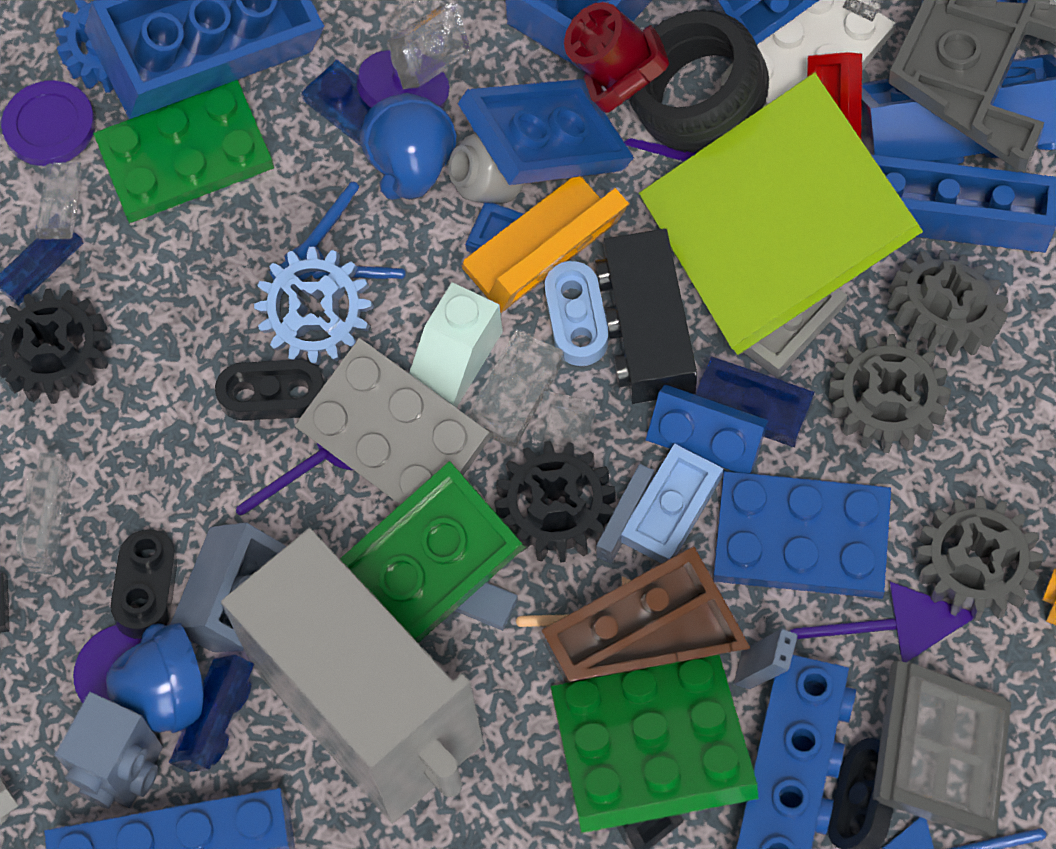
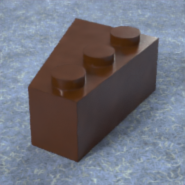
M695 546L538 632L565 682L751 649Z

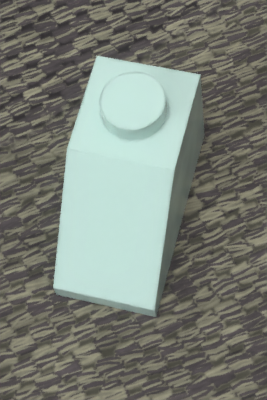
M452 282L425 324L409 374L457 408L503 332L500 305Z

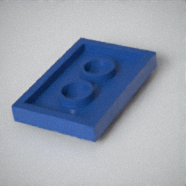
M583 79L467 89L457 103L509 185L619 172L626 169L634 158L607 115L591 100Z
M724 471L713 581L883 599L892 487Z

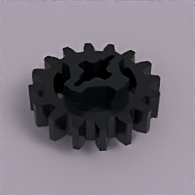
M51 288L45 289L42 301L35 302L30 294L24 295L26 307L19 311L15 307L8 306L6 311L11 321L9 324L0 323L1 378H6L5 381L13 393L23 389L30 402H35L41 392L46 393L51 404H57L59 392L67 390L73 399L79 397L76 385L83 381L90 386H94L97 382L91 372L92 369H106L108 366L102 351L111 349V342L105 332L108 328L101 313L96 314L91 301L88 299L78 304L73 291L70 290L63 294L61 300H56ZM23 338V344L19 347L20 342ZM84 341V346L79 354L77 347Z
M547 441L544 443V454L536 456L528 447L523 449L525 463L522 466L508 461L506 471L510 480H497V495L502 498L494 501L498 516L505 518L503 520L514 534L517 533L519 540L526 546L521 552L530 545L536 547L537 560L543 561L547 556L548 550L556 551L560 563L566 562L567 549L574 547L579 554L585 556L588 554L587 539L590 537L595 541H599L605 531L601 523L608 524L614 513V508L609 505L616 502L615 486L606 485L609 482V470L606 466L593 470L595 465L593 452L588 451L579 459L574 456V443L568 442L562 453H555L551 441ZM585 486L588 487L593 498L590 510L586 508V502L580 498ZM521 494L531 504L527 508L528 515L525 518L518 508ZM561 496L565 497L564 504L557 501ZM546 498L553 501L549 506L546 505Z

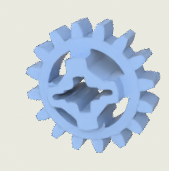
M309 247L307 260L302 261L293 251L287 253L288 267L283 269L275 263L269 266L272 273L276 276L273 283L259 281L258 287L268 294L267 300L254 303V309L268 314V319L258 325L259 330L263 333L276 332L270 346L277 351L289 344L288 358L291 360L300 359L303 352H308L309 361L314 365L320 364L322 352H327L335 361L341 360L339 346L345 343L349 347H353L356 343V339L352 336L355 329L369 331L370 325L361 319L360 315L361 312L372 310L373 303L366 299H360L359 294L365 292L370 286L365 279L352 281L351 278L355 275L358 267L350 261L339 268L340 255L334 250L328 253L325 260H320L318 250L315 247ZM313 271L329 274L328 276L324 275L318 282H303L297 277ZM299 290L317 300L325 295L320 304L325 309L324 313L331 319L329 323L322 317H317L312 313L304 317L308 308L303 303L305 300L298 294ZM346 290L349 298V311L344 322L339 317V300L345 295L344 291ZM285 291L289 295V313L283 318L284 321L282 322L280 300ZM309 330H325L331 336L327 339L313 342L299 339Z

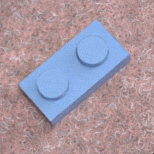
M674 444L621 534V543L661 564L675 557L721 481L723 468Z

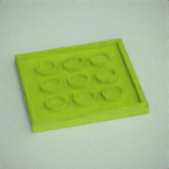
M815 72L639 192L659 228H667L672 250L729 345L737 355L923 232Z

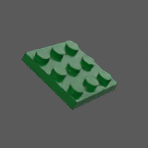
M720 654L550 686L581 833L759 799L757 780Z

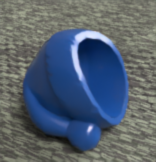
M410 93L390 96L378 102L365 115L360 132V144L368 161L383 174L379 182L380 191L383 195L391 200L400 199L401 197L410 200L417 199L426 194L437 181L442 168L447 164L456 146V131L450 116L438 104L423 96Z
M181 623L168 626L162 624L149 626L142 634L141 643L124 652L108 669L106 684L107 695L110 701L141 715L153 732L171 731V733H176L192 725L200 717L203 705L201 674L194 650Z

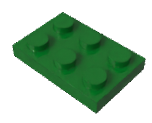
M238 80L93 133L129 224L274 169L270 153Z
M449 461L344 554L340 561L407 633L419 643L525 549L526 546L456 466Z

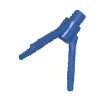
M356 182L349 183L307 240L291 250L301 261L307 260L309 247H315L319 252L320 260H325L318 245L340 218L358 191L359 185ZM287 254L284 255L286 261L279 265L283 269L289 266ZM357 266L358 269L352 278L403 279L406 276V272L402 268ZM270 270L269 273L273 280H275L276 276ZM313 271L301 274L297 277L301 281H304L311 275L315 279H320L324 275L328 276L329 274L320 271Z

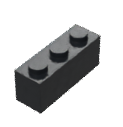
M667 228L603 238L604 259L595 260V268L600 292L610 291L613 305L604 307L609 339L619 338L622 354L613 356L618 387H629L632 404L657 400L659 391L664 385L696 394L697 369Z

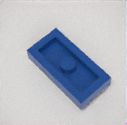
M664 385L659 391L646 441L669 449L676 444L722 468L737 473L751 474L755 467L769 420Z

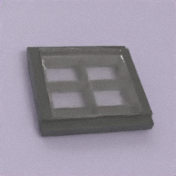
M899 660L892 662L873 799L889 807L971 835H980L988 838L996 837L1011 702L1006 701L1005 697L919 665L907 664Z

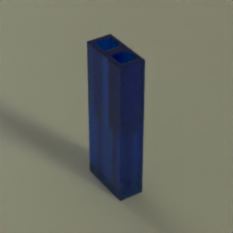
M57 218L0 273V291L19 306L24 301V295L33 293L84 244L82 238Z

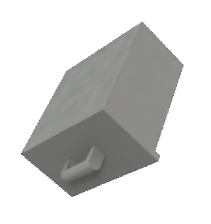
M308 528L221 600L222 606L252 668L391 824L398 820L435 786L447 797H454L461 792L462 780L458 766L484 744L471 682L463 673L452 681L311 528Z

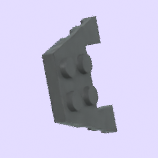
M923 0L890 69L889 84L1015 169L1026 173L1042 136L1045 122L993 106L1024 35L1027 34L1056 43V5H1051L1050 0H1028L1027 3L997 2V0Z

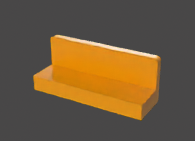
M581 176L572 177L465 258L462 263V269L489 300L500 305V313H502L544 281L547 274L556 265L571 260L614 226L623 215L629 203L616 188L603 198H600Z

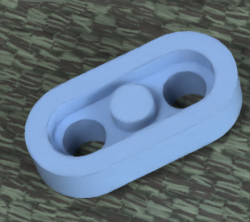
M577 261L560 263L547 274L545 279V297L555 348L558 355L569 364L575 366L591 365L600 360L608 348V327L598 279L595 272L584 263ZM571 288L581 292V295L576 299H567L562 294ZM584 335L589 337L591 342L587 346L579 347L574 345L572 340L576 336Z

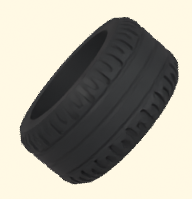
M694 9L691 12L677 13L675 16H670L665 21L662 20L660 24L654 26L669 59L668 67L663 73L629 98L630 104L637 116L655 139L674 150L694 153L695 151L699 152L763 108L768 97L769 72L756 42L742 23L720 11ZM707 56H724L734 60L731 73L725 84L707 100L687 107H672L662 104L664 91L669 81L686 64Z

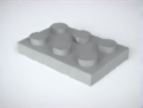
M358 338L295 425L296 428L400 505L449 461L464 475L493 436L485 428L361 338Z

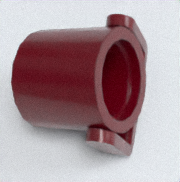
M599 2L589 5L572 19L566 30L564 40L565 52L577 66L586 72L583 76L590 98L604 113L614 110L663 73L668 67L669 59L656 30L651 25L642 30L613 4Z

